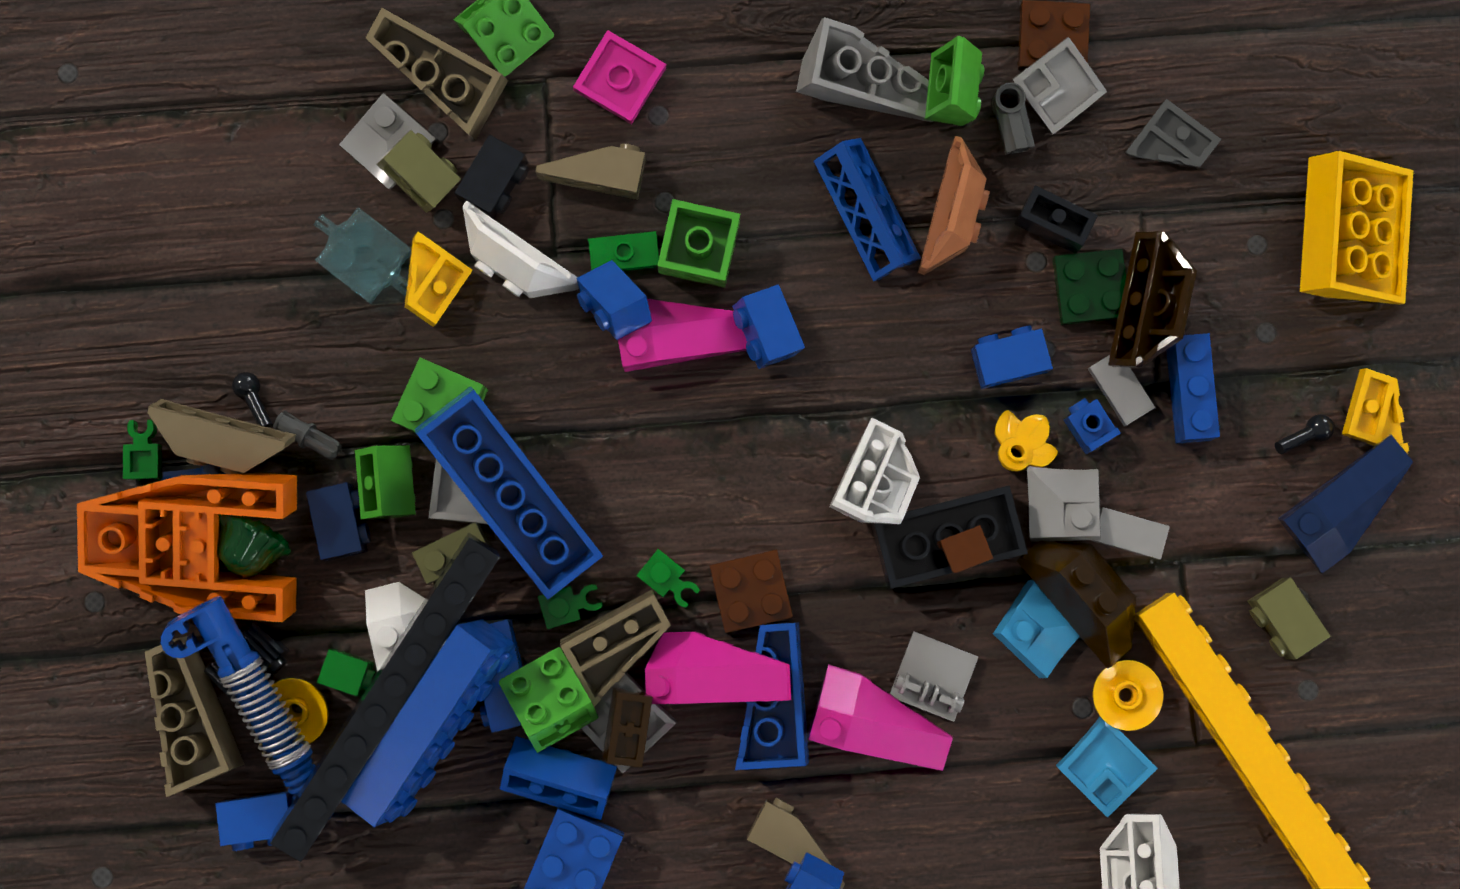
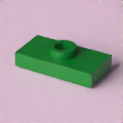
M656 231L588 239L591 270L611 260L622 271L655 268L658 265L659 251Z

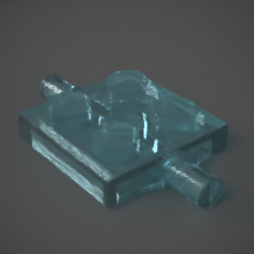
M359 207L347 221L339 226L325 217L324 214L318 217L328 227L318 220L315 221L314 226L329 236L326 247L315 259L318 264L370 304L389 285L406 297V289L400 283L407 287L408 281L399 273L402 265L411 255V248Z

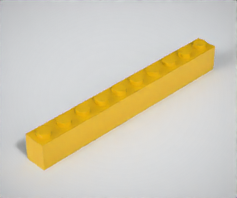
M1175 592L1166 593L1135 614V621L1312 889H1371L1367 884L1370 881V877L1365 869L1358 862L1354 864L1347 852L1350 851L1348 843L1338 832L1334 834L1327 823L1331 820L1328 813L1318 802L1314 804L1307 793L1311 790L1310 786L1300 773L1295 774L1289 766L1288 762L1291 761L1289 754L1280 743L1275 744L1268 734L1271 731L1269 724L1260 713L1255 715L1248 704L1251 701L1249 694L1241 684L1238 683L1236 685L1228 674L1232 671L1228 662L1221 654L1216 656L1209 645L1212 642L1210 635L1202 625L1196 626L1189 614L1192 613V609L1182 595L1177 597Z

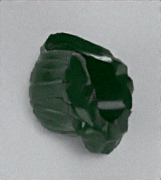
M219 514L220 532L217 556L223 562L224 567L230 572L242 577L255 576L265 570L275 560L290 554L291 549L283 535L273 531L270 526L260 522V520L253 521L248 516Z

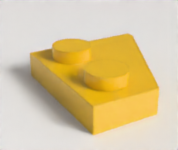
M419 231L412 240L405 308L434 327L473 270Z
M1368 368L1359 370L1342 435L1375 446L1392 434L1408 454V443H1403L1400 425L1401 422H1404V417L1398 401L1400 393L1397 378Z

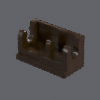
M613 687L603 750V759L607 764L642 768L652 696L641 691L635 693Z

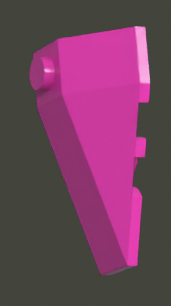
M647 299L652 322L618 339L622 366L625 372L747 350L746 338L742 329L740 330L734 322L733 311Z
M696 631L663 633L645 668L646 694L653 697L652 704L791 700L790 664L756 652H749L725 641L706 637V635Z
M828 664L809 727L808 740L845 751L943 771L953 736L921 714L911 710L901 703L899 699L876 686L864 675Z

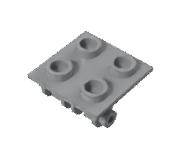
M913 631L890 694L899 699V701L954 722L957 713L961 712L965 700L963 697L978 656Z

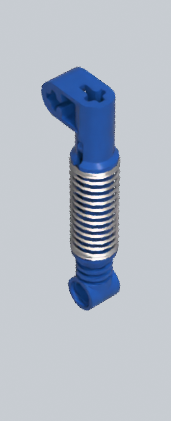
M221 596L214 597L173 618L167 623L161 635L162 649L173 658H184L208 647L219 667L217 672L219 680L223 683V687L229 688L227 694L232 695L231 701L236 702L235 708L240 709L238 714L244 716L242 721L248 722L246 728L252 729L250 735L256 736L254 742L259 743L258 749L263 750V757H267L265 762L268 763L269 769H271L273 774L279 775L281 779H285L283 783L286 787H289L288 792L293 794L292 799L294 801L316 767L315 764H312L311 756L313 751L310 747L311 745H309L308 741H303L305 735H298L301 732V728H294L298 722L290 721L294 715H287L290 708H283L286 701H279L282 694H275L278 687H272L274 680L268 681L271 674H264L267 667H260L263 662L261 656H259L257 651L250 649ZM192 618L203 639L198 641L194 632L188 635L186 644H183L180 640L174 642L172 639L176 633L175 631L178 630L180 634L187 633L190 627L187 620Z

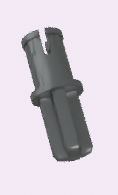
M285 410L278 415L274 422L273 429L296 434L295 441L298 442V446L301 448L308 447L330 460L335 459L341 450L339 441L317 430L314 423L308 424Z

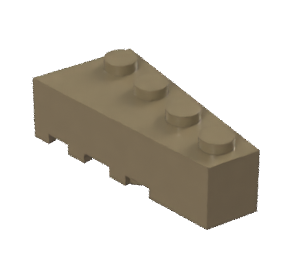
M381 8L366 39L469 136L476 140L508 80L496 70Z
M188 636L175 638L173 641L180 640L183 644H186ZM161 645L145 651L151 698L155 700L157 717H154L156 731H159L162 752L159 753L161 767H165L167 784L164 787L166 797L183 792L245 765L211 680L204 672L206 668L199 651L184 658H173L167 655Z

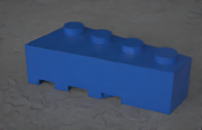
M799 622L760 625L755 652L790 664L791 700L746 703L747 708L735 770L806 766L809 763Z

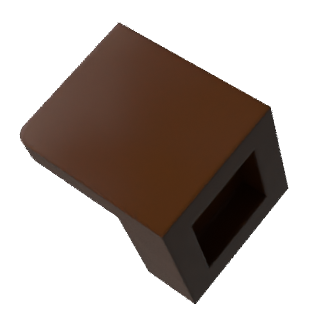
M980 525L937 542L939 549L942 548L952 573H958L994 559Z

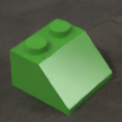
M957 36L931 53L925 112L926 120L964 126L975 120L980 112L981 99L978 97L979 84L984 76V65L981 64L982 52L965 37Z

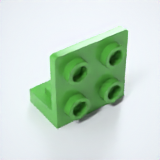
M476 0L453 19L462 31L470 35L494 68L504 77L554 37L552 30L529 0Z
M560 647L499 680L501 689L537 753L599 718L590 698Z

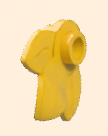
M1009 410L1001 414L996 423L994 433L1000 443L998 458L1005 469L1018 472L1026 469L1028 466L1045 467L1055 459L1058 450L1051 444L1046 443L1050 431L1046 416L1036 414L1020 421ZM1011 449L1018 450L1021 453V457L1013 456Z

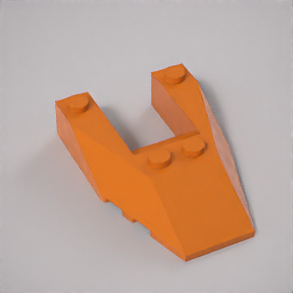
M271 473L180 475L77 503L78 572L115 588L123 587L140 594V598L149 602L157 601L169 606L178 614H183L214 597L221 596L234 619L284 622L296 612L297 577L260 574L242 577L232 572L219 571V557L217 556L219 514L284 519L297 510V475Z

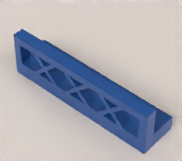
M861 138L842 141L814 160L873 281L880 280L894 270L911 265L921 259ZM836 156L842 165L840 177L834 176L827 164L828 161ZM846 187L854 189L857 195L855 208L849 206L844 198ZM861 217L868 219L872 225L870 238L864 236L859 228ZM876 248L884 250L890 264L882 269L879 268L874 258Z

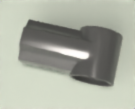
M1013 82L1001 85L991 100V109L993 114L996 115L1005 155L1025 152L1035 147L1025 107L1026 94L1020 85ZM1003 94L1013 96L1016 101V107H1004L1001 104L1000 96Z

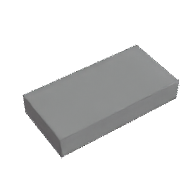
M1110 355L1090 366L1088 370L1123 426H1126L1156 407L1131 368L1109 366Z
M1102 507L1100 509L1101 540L1092 541L1161 560L1170 526Z

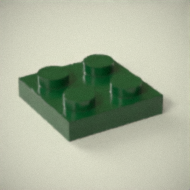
M1123 249L1058 255L1052 258L1061 325L1118 319L1126 281Z

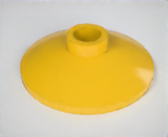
M1133 660L1117 661L1109 669L1104 668L1098 675L1093 687V702L1097 713L1107 724L1120 730L1133 731L1146 727L1158 716L1163 704V688L1158 676L1148 666ZM1124 688L1129 689L1131 692V698L1126 702L1120 699V691Z
M288 678L275 682L272 687H278L275 694H282L279 701H286L283 708H290L287 715H294L290 721L298 722L294 728H301V732L298 735H305L303 741H308L309 744L322 734L328 722V706L324 696L314 685L305 680ZM292 704L299 705L302 708V713H295L292 710Z

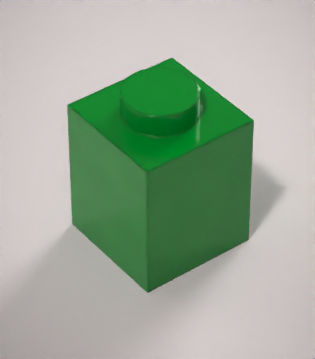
M328 649L317 683L354 696H362L376 675V671L372 670L375 662L337 649Z

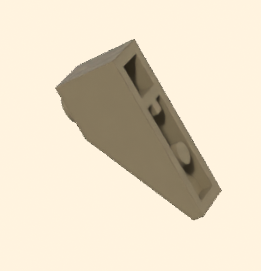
M620 144V147L608 146L537 165L535 173L538 180L638 200L646 156L645 152H640V148L635 145Z
M778 797L775 798L774 802L768 799L765 800L747 834L748 841L791 864L794 861L800 864L804 855L808 852L832 865L799 817L792 813L793 805ZM842 879V883H841L840 889H843V887H844V885H845L843 879Z

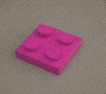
M607 30L575 82L573 90L632 125L664 73L666 63Z

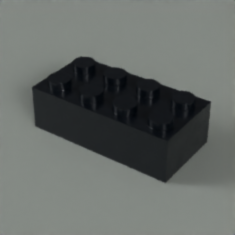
M1010 486L907 511L901 524L870 523L887 589L952 573L942 548L939 549L937 542L979 525L982 528L994 559L971 568L1028 554Z

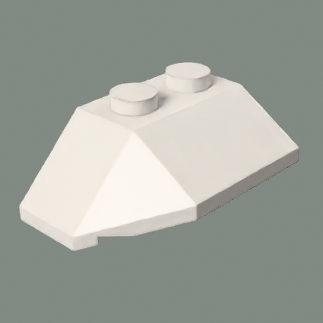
M466 200L463 205L469 248L471 255L477 261L474 266L490 278L495 273L505 280L502 286L517 297H520L522 293L529 298H535L579 289L577 276Z
M874 418L870 419L832 499L830 508L861 523L901 524L920 479L913 458L905 446L906 440L902 432Z
M401 582L365 590L366 623L377 672L425 600L423 596Z
M1124 815L1118 826L1100 847L1102 889H1180L1177 846L1162 815Z

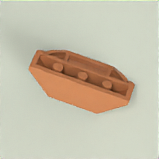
M955 136L950 147L918 269L919 274L925 275L965 252L970 242L976 243L979 236L981 223L976 222L979 210H985L990 191L984 189L987 179L962 137Z

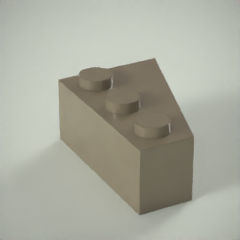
M650 590L560 639V646L594 707L671 624L653 590Z

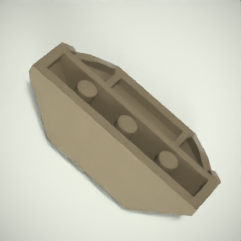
M164 399L149 405L147 412L175 455L187 458L186 461L193 465L205 466L211 464L218 466L222 472L227 474L245 473L285 449L295 441L296 434L279 431Z

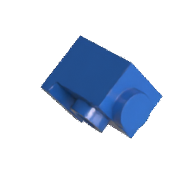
M1084 398L1068 408L1072 415L1065 418L1064 422L1085 454L1092 452L1121 434L1119 429L1115 428L1098 399L1089 403ZM1089 416L1094 417L1097 422V427L1094 429L1089 428L1086 424V419Z

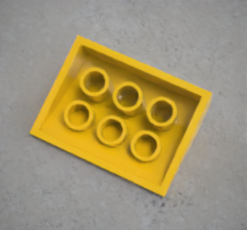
M1342 151L1308 158L1300 292L1326 298L1405 304L1413 170Z

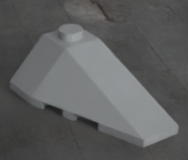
M826 17L821 19L802 59L796 92L828 102L933 122L925 119L928 79L910 66H903L889 55L890 52L882 46L877 47L863 37L864 33L856 27Z

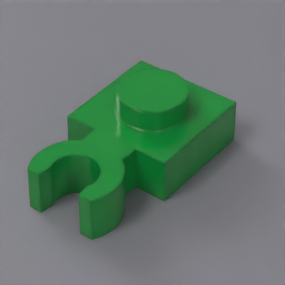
M129 420L127 431L133 438V444L123 445V479H162V445L152 444V439L157 433V426L153 420H147V430L140 434L137 429L138 422Z
M659 549L656 550L636 575L663 598L671 590L674 593L675 601L684 608H687L689 604L681 598V592L686 588L692 589L697 594L700 592L698 586L693 582H683L679 579L685 570Z
M597 585L585 586L578 595H574L572 586L561 589L548 600L544 594L539 595L538 600L547 630L582 620L579 612L580 609L584 608L588 611L601 609L603 607L602 602L591 605L586 599L589 592L598 590Z

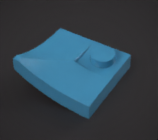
M1033 580L1026 582L993 633L1038 678H1048L1060 659L1080 637Z
M1101 717L1096 720L1079 742L1056 764L1057 768L1107 818L1158 769L1119 729L1110 726Z

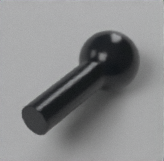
M249 372L238 374L232 382L234 394L241 399H245L257 425L272 428L273 424L258 395L260 390L259 379Z
M1315 415L1308 420L1306 428L1275 442V449L1282 455L1311 440L1318 442L1326 441L1334 433V423L1326 415Z

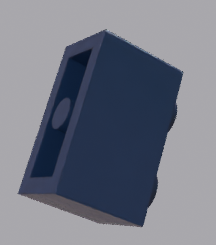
M345 482L306 492L320 560L331 561L368 552L367 543H371L370 531L367 523L361 522L358 489H354L353 484Z

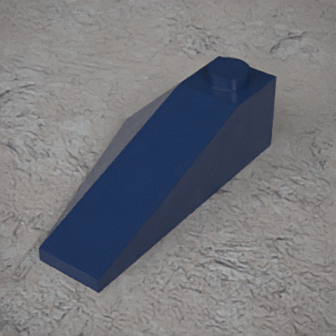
M1390 434L1280 516L1278 520L1322 574L1353 550L1413 461L1392 434Z

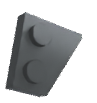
M1166 99L1125 154L1130 157L1200 168L1221 141V138Z

